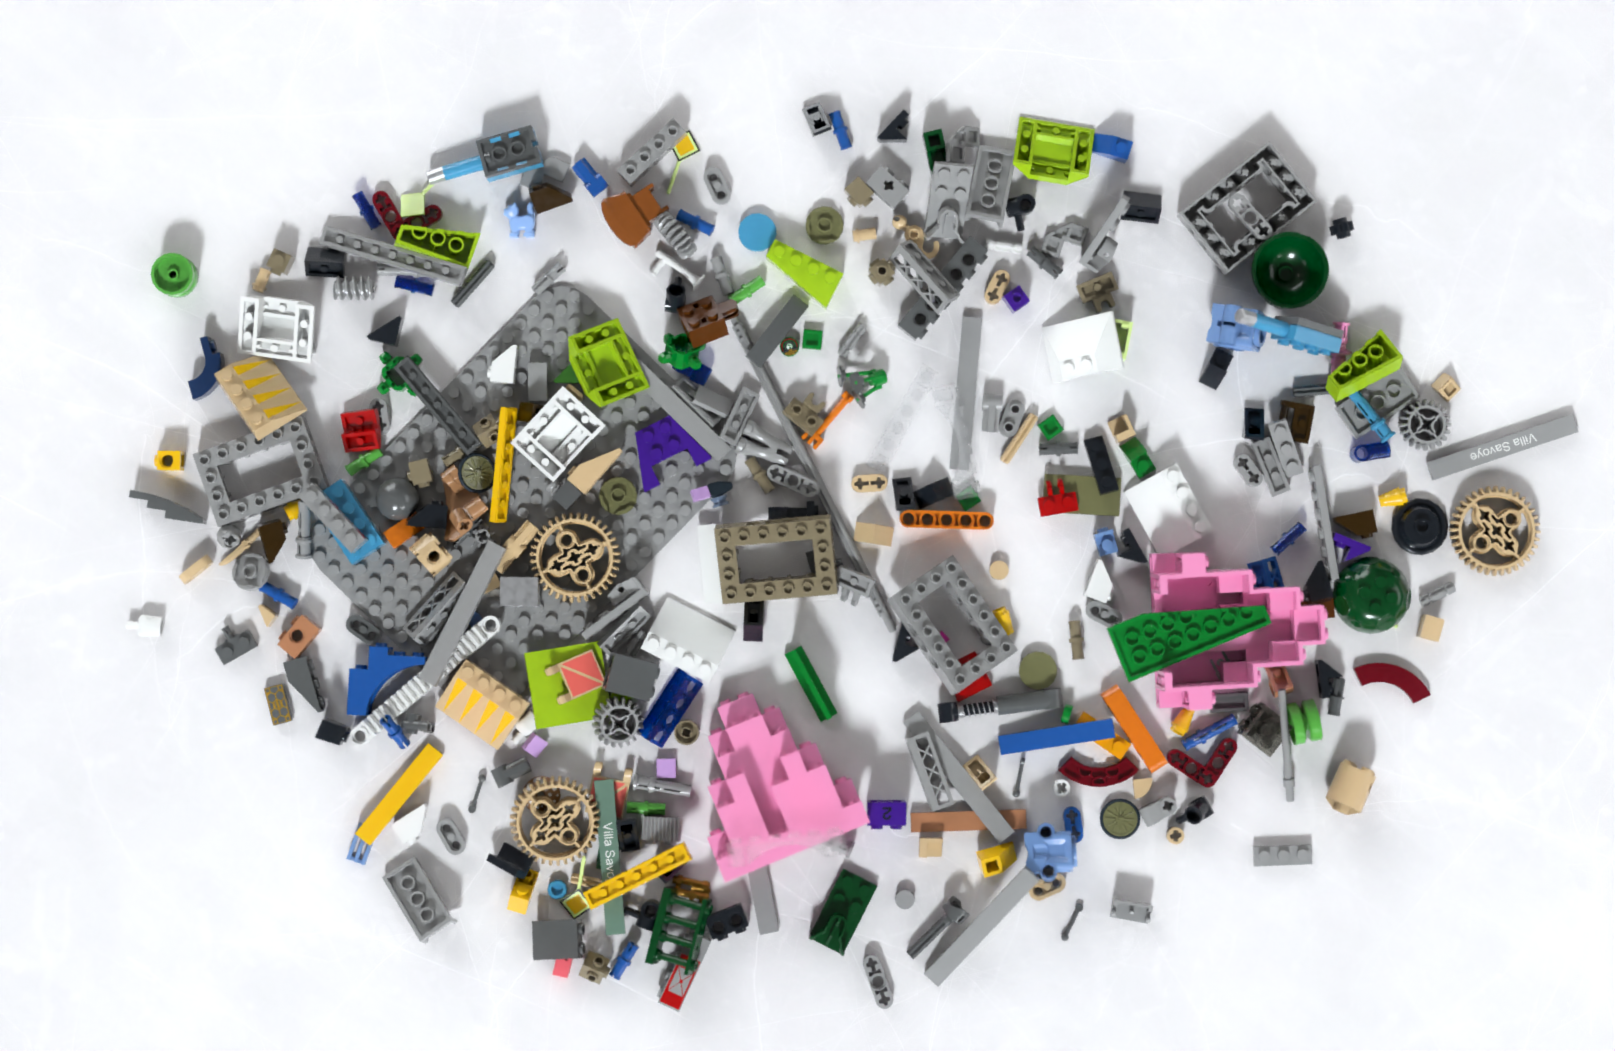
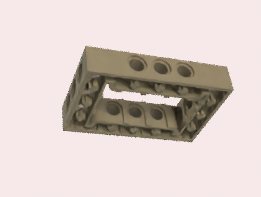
M831 514L716 524L714 534L723 604L838 594L839 584ZM812 539L816 574L806 573V575L791 576L790 574L787 577L778 578L768 576L767 579L755 580L748 578L743 583H740L741 568L738 566L737 557L739 549H736V546Z

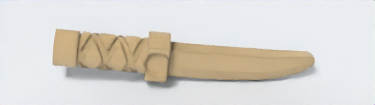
M258 528L246 539H243L241 541L242 544L221 561L219 565L224 566L232 562L242 552L249 549L251 544L260 536Z

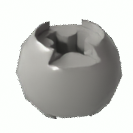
M224 525L217 533V541L224 548H234L241 541V532L235 525Z

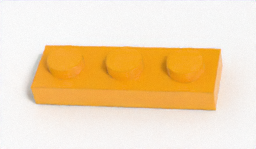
M1083 711L1075 724L1097 720ZM1116 733L1115 738L1094 741L1119 760L1122 759L1131 746L1129 742Z

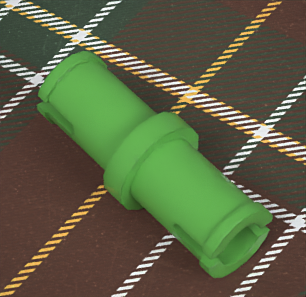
M758 275L746 285L742 284L740 289L727 297L728 299L735 300L738 304L745 298L752 297L754 292L766 284Z
M381 449L369 450L365 454L361 453L358 455L359 458L346 465L345 468L353 476L364 467L368 468L372 462L384 456Z
M645 800L644 802L627 801L626 813L644 814V816H648V814L665 815L666 803H648Z

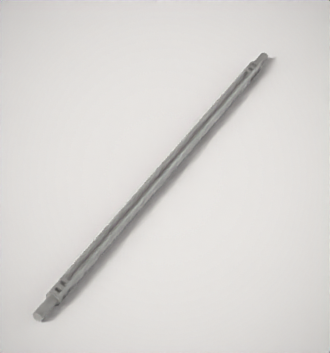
M738 317L730 319L733 324L732 328L747 355L754 345L743 323H740ZM749 360L807 476L819 482L820 491L817 495L826 513L831 514L832 525L855 570L872 577L794 423L782 413L786 407L764 364L759 368ZM875 584L870 599L879 617H882L889 632L892 633L897 629L889 615L890 611Z

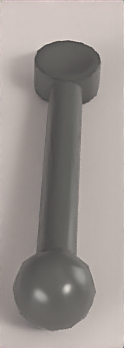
M1021 758L1016 787L1012 793L1014 797L1020 796L1019 787L1025 758Z
M483 774L478 777L479 783L472 805L468 808L470 813L476 811L475 805L481 786L486 780V776Z
M1081 904L1075 906L1076 911L1066 932L1061 936L1063 941L1069 939L1068 934L1079 912L1083 910Z

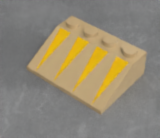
M253 356L231 363L214 374L218 384L258 441L307 411V408L272 358Z
M466 659L435 707L499 750L531 702L471 660Z

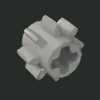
M479 525L477 532L472 531L473 534H476L472 541L479 542L478 548L482 544L486 546L488 540L495 542L492 539V535L495 532H489L490 526H486L483 529ZM486 531V536L488 537V539L483 540L481 542V537H479V534H484Z

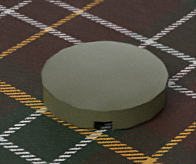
M822 206L815 208L808 215L805 228L807 235L812 241L827 245L839 239L843 232L844 223L842 216L835 209Z
M613 477L603 483L599 492L600 504L611 514H626L633 509L637 502L636 488L626 478Z
M1035 651L1027 654L1022 659L1019 665V676L1026 686L1041 690L1049 687L1054 682L1057 676V666L1050 655Z

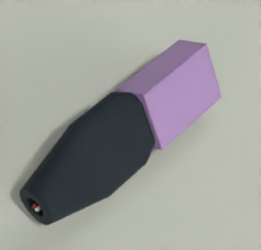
M717 481L707 486L693 489L690 491L693 502H698L710 497L722 496L730 491L733 485L731 482Z

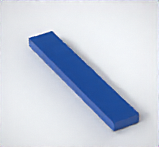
M1110 718L1000 735L998 740L1001 755L1115 738L1113 719Z

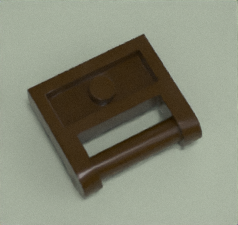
M1280 400L1281 411L1279 420L1283 418L1287 420L1288 410L1293 408L1294 412L1290 428L1293 441L1308 444L1315 406Z

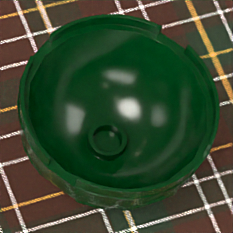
M1283 232L1262 242L1255 251L1251 271L1252 280L1257 292L1268 304L1279 309L1299 308L1312 303L1322 293L1329 276V263L1323 248L1313 238L1297 232Z
M1363 557L1350 563L1340 572L1339 579L1335 581L1333 591L1334 607L1341 620L1350 628L1368 634L1381 633L1397 625L1405 616L1411 603V590L1407 579L1394 564L1377 557Z

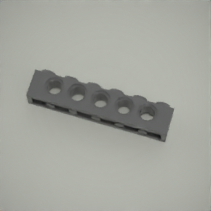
M969 236L941 271L942 275L958 293L964 287L962 285L963 281L966 278L970 280L975 274L974 268L976 265H982L988 257L986 255L988 249L971 236ZM966 255L971 256L973 263L970 265L965 264L963 257ZM954 270L960 271L961 278L958 280L953 279L951 272ZM921 296L898 324V328L916 341L917 338L922 339L928 332L926 327L930 323L934 324L940 315L933 309H929L927 302ZM935 296V301L940 306L942 300ZM923 315L926 321L924 324H917L915 317Z

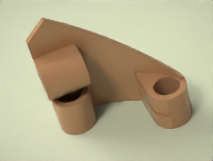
M453 464L440 474L445 491L446 505L448 506L445 541L458 540L472 528V522L489 510L478 493L470 492L462 486L458 477V468Z

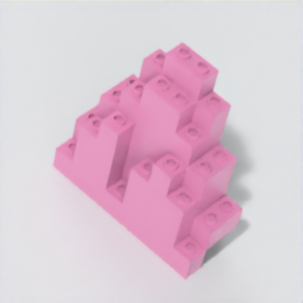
M1205 553L1149 554L1152 613L1265 605L1271 620L1269 625L1156 671V707H1183L1188 710L1213 709L1212 704H1215V693H1212V690L1258 687V682L1261 681V674L1259 670L1257 671V667L1304 665L1303 660H1306V650L1303 648V645L1326 644V639H1328V629L1325 628L1327 609L1321 604L1301 605V602H1303V591L1297 586L1253 587V585H1256V575L1250 569L1206 570L1209 567L1208 557H1205ZM1221 651L1225 652L1226 656L1228 657V659H1230V661L1225 660ZM1211 659L1220 673L1221 680L1215 674L1216 672L1210 662ZM1223 659L1224 661H1220V666H1218L1217 660Z
M748 691L737 695L738 699L732 702L730 698L719 702L720 707H717L725 730L719 727L710 731L711 735L708 736L725 779L717 778L710 781L711 785L707 787L725 830L721 831L720 828L709 832L710 836L707 839L725 882L870 823L852 779H846V776L834 780L835 784H833L816 743L811 744L810 741L800 744V749H797L780 708L775 709L773 705L763 709L765 713L761 714L753 693L748 694Z

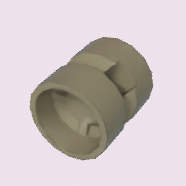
M689 719L682 720L674 729L675 739L682 745L693 744L700 734L697 723Z

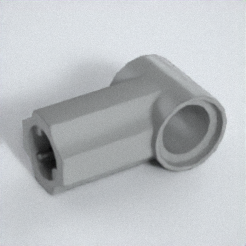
M983 394L982 431L998 432L1003 395Z

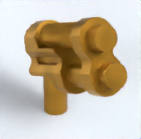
M680 874L673 877L672 883L676 884V887L673 888H677V896L686 897L689 900L699 899L700 903H702L703 899L709 898V893H711L709 881L694 880L683 877ZM681 883L692 886L691 891L681 889Z

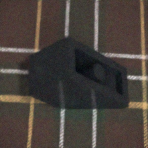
M432 501V504H426L407 520L406 526L446 529L448 506L443 505V501Z
M1322 560L1317 562L1302 590L1303 600L1307 601L1308 605L1331 601L1333 598L1332 589Z
M764 601L745 602L743 641H763Z
M329 718L322 719L315 738L336 745H342L343 742L346 743L350 736L349 726Z

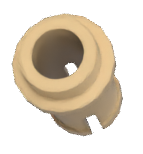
M875 227L860 230L856 228V230L852 231L853 242L860 243V241L877 239Z
M260 268L255 283H252V289L259 293H263L264 290L266 291L265 287L272 272Z

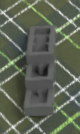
M793 295L745 357L761 368L809 306L796 295Z
M130 490V498L148 500L147 508L165 510V518L207 524V520L174 501L153 494Z

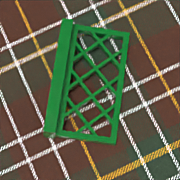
M799 646L786 653L785 656L820 722L831 719L832 716L837 714V711L803 647Z

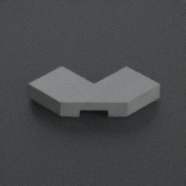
M961 126L946 143V162L964 164L965 146L979 147L980 128Z
M555 157L543 160L544 167L524 172L520 184L531 188L532 184L542 182L545 175L563 183L571 165Z
M1070 222L1063 227L1046 234L1040 252L1058 259L1064 241L1083 247L1089 228Z

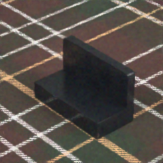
M1132 191L1123 192V195L1125 194L1130 198L1128 203L1131 205L1124 216L1120 215V220L1159 223L1162 209L1161 195Z
M308 247L304 260L306 276L334 278L339 276L344 278V259L346 253L332 248Z
M504 842L499 854L489 853L486 861L514 877L525 879L534 858H529L528 854L522 853L521 850Z

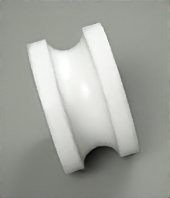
M1060 778L1054 781L1052 788L1056 795L1063 797L1070 792V784L1067 780ZM1063 782L1066 784V791L1062 792L1061 790V793L1057 792V784L1060 783L1062 785Z

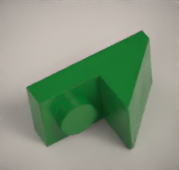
M1136 437L1119 446L1139 479L1156 469L1147 455V450Z

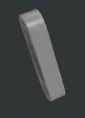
M1234 194L1228 200L1229 209L1256 239L1260 241L1267 240L1272 235L1270 224L1242 194ZM1234 198L1235 200L1240 199L1242 201L1240 205L1243 208L1245 206L1248 207L1242 214L1239 213L1242 210L1239 206H1233ZM1247 212L1255 214L1254 222L1249 223L1245 220ZM1260 220L1262 223L1258 225L1262 229L1267 228V236L1264 234L1260 236V229L1257 226L1253 229L1252 226Z
M774 464L767 470V476L771 481L804 496L813 497L820 491V484L817 480L786 466ZM778 468V472L783 475L786 474L785 478L780 475L774 477L775 473L772 471ZM791 475H795L798 478L796 486L789 483ZM802 483L805 485H810L812 483L815 491H811L809 493V488L802 486L800 489L799 487L802 485Z
M868 954L863 959V966L878 1007L887 1009L893 1004V997L879 957L875 954ZM869 958L877 961L875 969L876 971L880 969L881 972L869 975V972H873L871 966L866 965L869 962ZM876 976H881L884 980L883 985L880 987H876L872 983L873 978ZM885 987L887 988V990H883L885 997L890 998L887 1000L888 1004L886 1005L883 1002H879L881 999L880 992L875 993V991H880Z

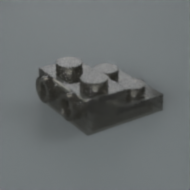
M1259 702V704L1256 703L1250 708L1249 713L1251 714L1249 717L1240 721L1237 733L1268 757H1271L1282 743L1280 716L1268 706ZM1288 723L1289 732L1293 726Z

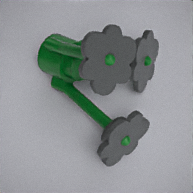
M841 365L837 366L839 387H842L846 377H850V386L854 388L851 393L862 409L866 406L864 403L866 401L865 397L876 390L882 389V385L887 383V375L883 369L845 373V370H841ZM865 382H869L871 386L874 385L870 390L863 394L861 393L864 390Z

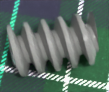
M337 276L333 285L334 300L337 299L338 295L340 300H344L346 296L348 300H352L353 296L356 300H359L361 295L363 300H367L368 296H370L371 300H374V283L370 276L367 277L366 281L363 280L362 276H360L359 281H356L355 276H352L351 281L348 280L347 276L344 277L343 281Z

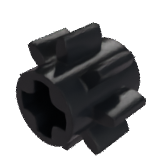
M1346 217L1332 221L1333 226L1329 227L1331 236L1336 235L1337 240L1351 236L1350 231L1354 230L1352 221L1348 222Z

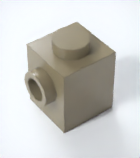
M859 176L844 189V192L849 196L847 200L854 207L856 205L859 208L862 206L867 207L874 200L872 198L874 192Z
M274 248L266 266L271 268L270 272L281 276V274L288 276L295 258Z
M425 458L408 463L410 470L407 472L408 480L413 482L414 486L425 488L430 486V482H434L429 459Z

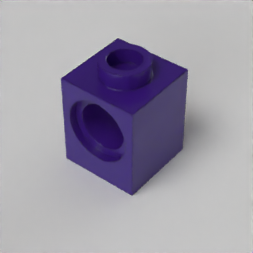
M1020 285L1002 297L1012 314L1030 302Z

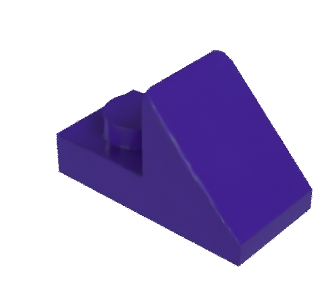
M1332 533L1334 546L1341 549L1347 547L1342 562L1371 550L1370 546L1341 534Z

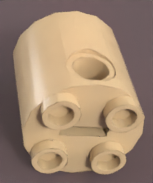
M1344 759L1343 762H1340L1325 798L1331 807L1345 815L1361 813L1376 779L1375 773L1363 766L1359 769L1355 763Z

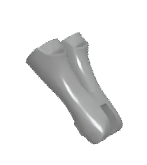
M749 418L742 435L756 440L769 448L759 446L741 436L734 452L756 456L772 463L786 466L788 459L776 452L780 450L791 455L794 448L770 435Z

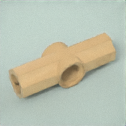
M526 520L519 530L512 534L502 547L507 550L497 568V571L501 574L510 567L515 559L517 560L528 547L527 545L537 535V532L540 531L529 520Z

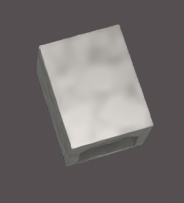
M500 577V606H540V577Z

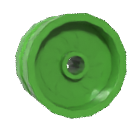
M168 253L162 255L154 262L151 269V279L154 286L162 293L170 297L180 298L193 292L198 282V272L192 261L180 254Z
M1302 700L1300 707L1296 702L1287 704L1288 728L1293 744H1304L1307 737L1312 742L1322 740V726L1314 700Z

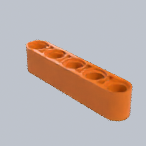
M905 510L901 513L899 521L902 526L907 528L987 530L992 527L994 518L987 512ZM909 513L913 516L911 524L903 522L904 514ZM924 514L932 516L933 520L930 525L922 522ZM943 515L951 517L950 525L942 524L941 517ZM963 515H967L971 519V523L968 526H964L960 522ZM981 516H987L990 519L988 526L984 527L980 524Z
M1116 684L1100 694L1149 771L1153 773L1166 765L1168 761L1119 686Z

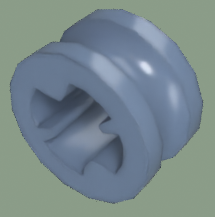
M727 494L710 499L714 503L712 507L716 508L729 504V501H726Z

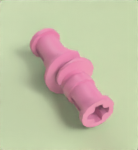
M1333 322L1334 328L1343 330L1344 333L1341 338L1342 342L1339 353H1331L1330 355L1332 356L1331 373L1346 361V355L1352 354L1350 350L1346 349L1348 343L1347 332L1350 323Z

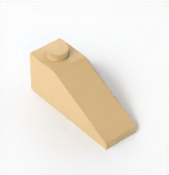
M618 448L579 464L578 467L574 465L567 473L569 475L567 480L586 495L623 451Z

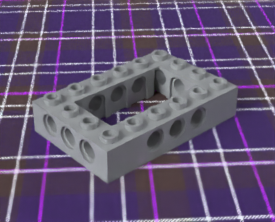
M1270 141L1177 215L1179 220L1224 275L1256 251L1264 241L1256 239L1249 231L1229 247L1225 242L1226 239L1217 233L1213 228V223H1209L1205 217L1260 173L1264 172L1286 200L1284 204L1265 218L1272 227V235L1270 237L1276 235L1317 202L1316 198ZM1256 225L1260 229L1259 235L1262 236L1264 234L1267 236V228L1262 229L1259 225Z
M304 416L294 418L259 441L251 433L192 454L218 527L234 524L299 500L298 495L311 483H316L322 491L329 487L325 471ZM291 443L302 477L231 501V493L227 490L223 479L225 476L221 473L219 465H229L234 460L243 457L248 458L251 454L260 451H268V448L276 445Z
M954 555L887 599V602L951 696L966 688L1018 651ZM945 583H947V592L952 594L959 605L958 608L962 609L969 619L970 626L973 625L980 635L981 642L985 645H992L963 665L959 663L919 604V601Z

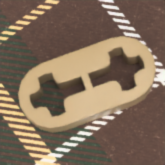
M998 270L993 275L984 294V299L988 304L995 305L1001 300L1010 281V275L1007 271ZM1004 274L1006 282H1002L999 287L996 285L998 282L996 276ZM994 288L998 289L996 293L998 299L991 301L989 300L990 296L988 293H992Z
M882 474L858 475L853 478L851 486L858 493L880 492L887 487L888 481ZM880 477L881 481H884L885 484L881 485V488H877V485H871L870 482L877 481V478ZM860 478L862 482H868V485L858 489V486H855L854 483Z
M205 555L185 570L179 578L184 584H187L210 567L213 561L208 555Z

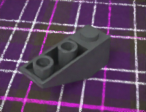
M304 656L284 662L283 665L288 682L318 713L323 712V707L326 705L323 696L319 695L320 683L313 674V670H315L313 660L309 659V656Z

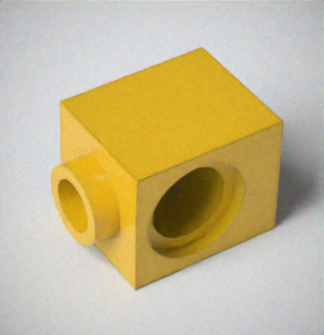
M157 451V455L154 457V464L157 466V470L184 471V452ZM167 456H172L173 463L170 466L165 464Z

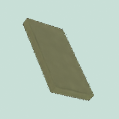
M1044 474L1043 497L1048 496L1046 481L1049 480L1052 483L1053 495L1059 494L1057 479L1060 478L1063 481L1064 493L1076 492L1079 510L1067 512L1066 514L1119 516L1121 478H1116L1119 487L1118 491L1100 496L1094 476Z

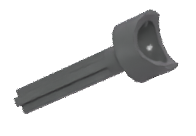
M952 896L942 906L946 914L907 950L908 955L912 959H915L952 922L961 925L970 916L968 912L962 909L961 901L955 896Z

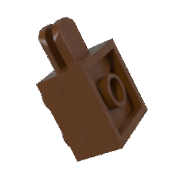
M712 295L676 309L681 326L693 348L729 335L725 321L739 315L738 305L735 300L729 299L716 304Z

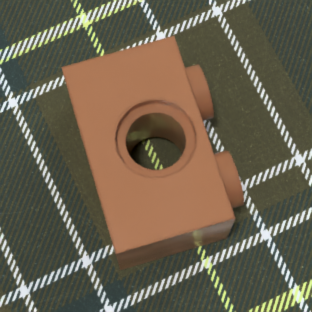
M297 615L290 623L292 627L288 631L285 630L278 638L280 641L277 645L294 659L302 655L322 630L321 627L306 615ZM297 630H300L303 634L300 641L294 638V633Z

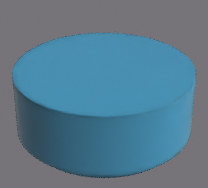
M560 879L553 880L548 885V894L554 899H561L567 893V885Z

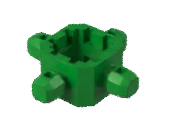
M671 333L664 335L665 351L658 355V360L661 364L670 363L674 368L681 370L688 367L697 370L701 367L699 352L706 348V344L693 348L687 335L684 333L676 336Z
M383 352L379 358L384 365L386 364L382 368L381 375L386 381H382L378 385L377 390L384 395L390 391L391 387L397 392H404L408 389L407 392L416 397L417 395L406 382L397 386L388 375L390 370L405 357L396 356L392 360L393 357L388 352ZM418 353L410 357L417 366L423 361Z

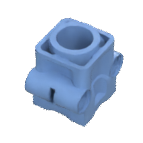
M1213 303L1211 311L1212 324L1208 330L1206 341L1212 343L1215 347L1235 351L1259 352L1265 342L1267 332L1237 323L1234 317L1236 311L1240 308L1262 315L1265 314L1260 310L1243 308L1238 305Z
M1043 823L1038 827L1037 832L1024 833L1025 847L1028 851L1026 866L1034 874H1040V877L1045 882L1054 881L1057 873L1073 872V867H1077L1075 835L1071 836V831L1055 832L1051 824ZM1044 829H1048L1051 832V835L1047 838L1040 834ZM1046 868H1051L1054 874L1052 876H1045L1043 871Z

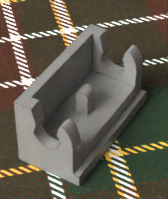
M1113 898L1110 917L1148 924L1151 921L1150 914L1153 911V906L1151 904Z

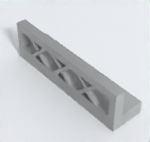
M912 240L900 243L890 256L889 260L937 314H940L948 303L957 300L960 296L958 291ZM899 253L904 257V264H901L897 259ZM910 268L916 271V278L911 275ZM922 282L927 283L929 292L923 289ZM935 296L942 300L940 306L935 302Z
M453 571L407 622L403 629L414 641L425 648L445 626L467 582ZM455 579H457L458 582L455 584V586L450 588L451 583ZM444 594L443 599L438 602V598ZM431 609V613L425 616L426 611ZM418 623V627L412 632L410 629Z
M929 731L906 738L905 741L930 810L934 812L955 804ZM926 736L928 746L924 751L918 748L916 740ZM926 754L934 758L935 763L932 769L926 767L923 763ZM933 773L940 775L941 782L938 787L930 782ZM939 791L947 794L949 802L941 805L938 804L936 797Z

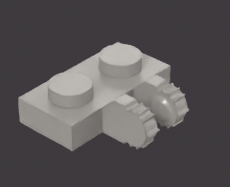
M840 565L837 572L838 584L843 587L840 600L845 602L850 591H853L851 605L856 607L861 595L867 598L871 597L876 579L847 566Z

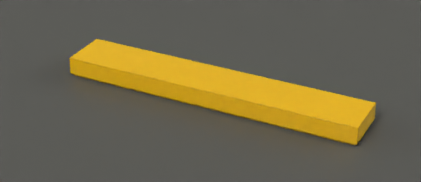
M500 407L489 522L494 523L507 522L514 446L510 442L515 438L518 411L514 407Z
M428 743L355 834L371 846L442 758L443 754Z
M682 842L583 892L592 910L693 860L686 843Z

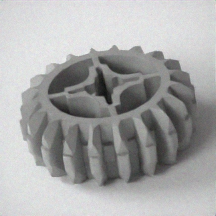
M668 211L657 216L654 220V225L673 250L684 260L691 257L697 250V246L679 222Z
M1427 399L1422 400V405L1419 400L1415 401V406L1409 404L1408 408L1410 411L1404 409L1403 413L1406 416H1400L1399 418L1404 421V423L1399 424V427H1404L1400 435H1407L1403 440L1408 441L1410 439V447L1416 443V450H1420L1422 446L1423 451H1427L1428 445L1431 450H1434L1435 444L1437 446L1442 445L1440 439L1442 441L1447 440V437L1443 434H1450L1451 432L1446 429V427L1451 426V423H1446L1450 416L1444 417L1443 415L1447 410L1443 409L1440 411V403L1434 407V400H1431L1429 404ZM1418 410H1428L1434 413V415L1427 418L1420 414ZM1413 415H1414V416H1415L1414 419H1415V421H1416V427H1415V428L1413 429V431H1412V429H1411V419H1412V417H1413ZM1437 419H1438V421H1439V430H1438V433H1437V435H1436V434H1435L1436 431H1435V429H1434V423H1435V422L1437 421ZM1430 421L1426 426L1427 428L1420 429L1423 422ZM1423 432L1430 436L1432 440L1424 441L1417 438L1416 435Z
M614 696L613 702L607 698V705L600 703L602 709H595L598 715L592 717L594 721H597L592 723V727L597 728L594 733L599 735V741L604 740L606 746L610 742L612 748H615L617 743L622 748L623 742L629 746L630 739L633 741L637 740L634 736L635 734L641 735L638 729L644 728V725L640 723L644 721V717L640 716L642 710L637 709V703L632 704L631 699L625 702L624 696L620 698V701ZM618 708L626 709L625 711L623 710L620 713H614L612 711ZM632 714L633 723L631 728L628 729L626 723L629 720V716ZM606 715H608L610 722L604 730L603 722ZM614 718H615L616 720L621 721L623 727H622L620 724L615 723ZM616 731H622L624 733L622 735L617 736L610 735L611 733L614 734Z

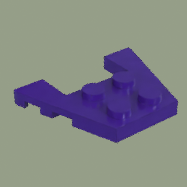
M670 415L635 432L644 492L661 485L652 466L688 449L696 466L712 459Z

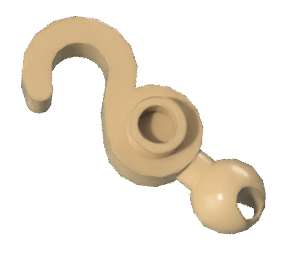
M903 215L895 216L899 218V221H895L894 218L892 219L894 228L902 229L905 232L904 237L906 241L912 240L917 244L918 248L928 259H933L937 256L940 248L938 241L933 243L932 252H924L922 248L924 234L921 227L917 225L909 226L906 217Z

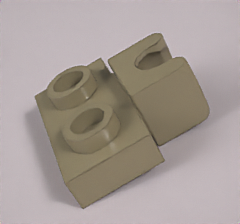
M1112 271L1076 286L1082 303L1085 304L1092 301L1097 314L1102 311L1101 302L1103 301L1107 302L1110 308L1115 307L1111 292L1119 288Z
M812 392L803 403L794 397L782 412L811 437L824 423V420L818 414L826 405L825 402L814 405L812 403L814 393Z

